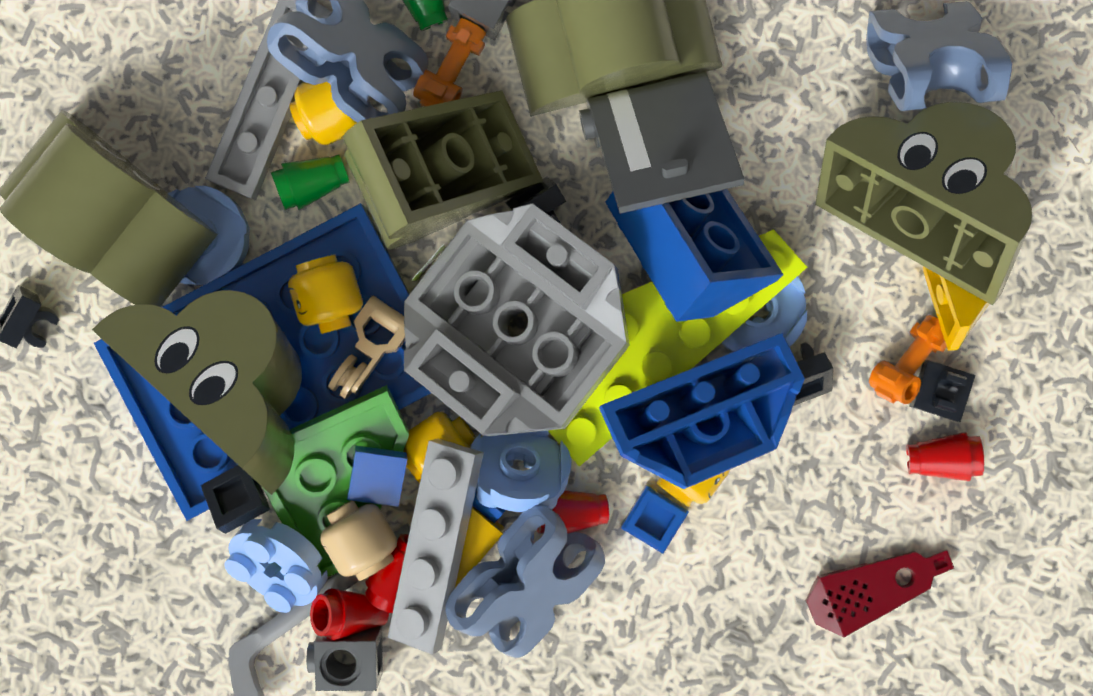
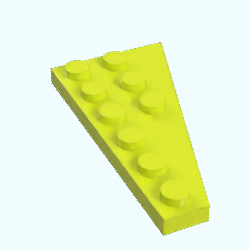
M774 229L759 235V238L782 271L783 276L775 283L714 317L676 322L653 282L622 294L630 346L565 429L548 431L559 444L561 441L565 444L570 457L579 467L612 439L599 409L601 405L692 369L808 268Z

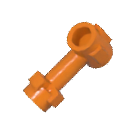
M460 18L456 27L450 26L446 38L452 42V45L439 70L435 74L426 69L424 74L420 75L415 85L413 96L421 100V106L426 107L461 98L463 88L454 83L469 54L472 53L480 56L485 47L483 39L486 32L478 25Z
M927 315L921 324L916 322L909 331L915 340L896 365L883 360L874 367L869 378V384L875 388L874 390L878 396L893 404L899 401L905 405L915 399L921 387V380L914 375L931 352L936 353L937 350L944 352L947 348L937 317Z

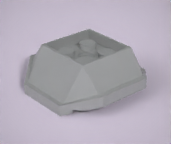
M533 203L513 208V211L489 214L467 220L404 301L406 342L404 371L485 436L565 429L630 346L618 268ZM526 313L528 316L526 330L519 336L510 337L508 332L510 320L517 314Z

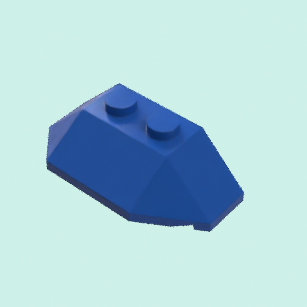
M780 333L605 403L599 409L621 457L682 489H687L776 450L790 417L796 396L800 392L805 378L783 333Z

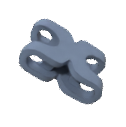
M296 0L297 11L286 13L271 26L267 35V47L272 56L305 83L312 85L324 82L330 83L332 99L336 106L357 123L361 120L405 111L407 103L403 91L414 88L420 75H423L428 68L426 53L395 25L386 22L376 25L370 22L369 8L363 0H329L333 9L332 12L320 5L316 0ZM286 35H294L307 48H299L292 45ZM391 59H403L410 65L411 70L399 68ZM369 96L383 104L388 112L376 110L371 105Z
M970 2L943 3L945 16L931 21L914 20L904 17L896 9L869 11L866 34L867 54L876 71L892 76L889 80L888 93L900 111L927 109L925 94L937 89H955L967 93L977 103L1004 101L1006 99L1012 71L1011 59L996 37L987 33H979L982 17Z
M535 505L524 511L500 537L497 545L500 559L498 561L482 562L473 567L451 592L445 605L447 619L455 630L472 637L482 636L489 631V636L496 649L514 658L525 656L544 638L553 627L556 619L553 611L554 606L570 604L577 600L598 577L605 564L603 548L596 540L580 532L567 534V529L561 517L553 510L541 505ZM545 524L544 534L534 543V533L537 528ZM586 550L585 559L582 564L576 568H568L576 555ZM483 598V601L475 609L474 613L470 617H466V612L471 602L475 599ZM520 621L518 635L513 640H510L511 628Z

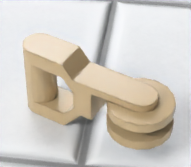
M374 295L368 300L354 320L359 338L355 348L372 360L368 365L363 362L355 368L354 365L357 358L351 354L339 367L328 385V388L332 391L342 386L343 389L340 396L344 399H347L352 392L356 394L385 353L397 352L405 341L404 316ZM371 318L394 334L388 344L375 345L366 339L364 328Z

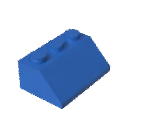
M728 189L621 214L619 213L613 191L605 201L618 227L624 233L639 258L642 267L646 270L676 322L714 317L775 283L783 276L782 271Z

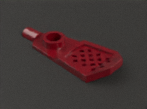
M947 550L928 558L913 551L868 564L864 563L817 576L807 596L806 603L816 625L844 638L930 590L933 577L954 569ZM902 568H908L911 572V580L906 585H898L895 579L896 573Z

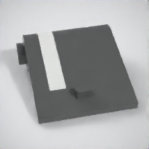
M705 71L586 99L587 109L579 110L585 140L594 138L597 148L601 147L620 214L744 185L745 178L710 80Z

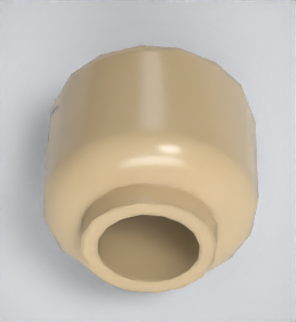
M351 500L327 515L331 525L323 530L320 540L342 576L356 575L358 580L361 581L383 569L394 560L391 552L397 546V538L377 505L366 504L358 508L355 501Z

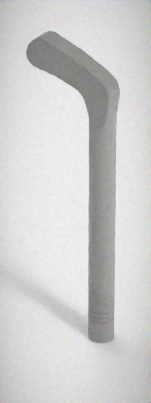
M408 523L394 532L397 539L400 534L409 535L411 527ZM338 572L327 579L319 594H324L326 590L331 588L346 591L359 580L356 575L345 577ZM312 602L304 606L294 605L287 613L280 612L254 632L232 645L229 649L228 661L234 696H264L254 666L255 658L266 646L309 617Z

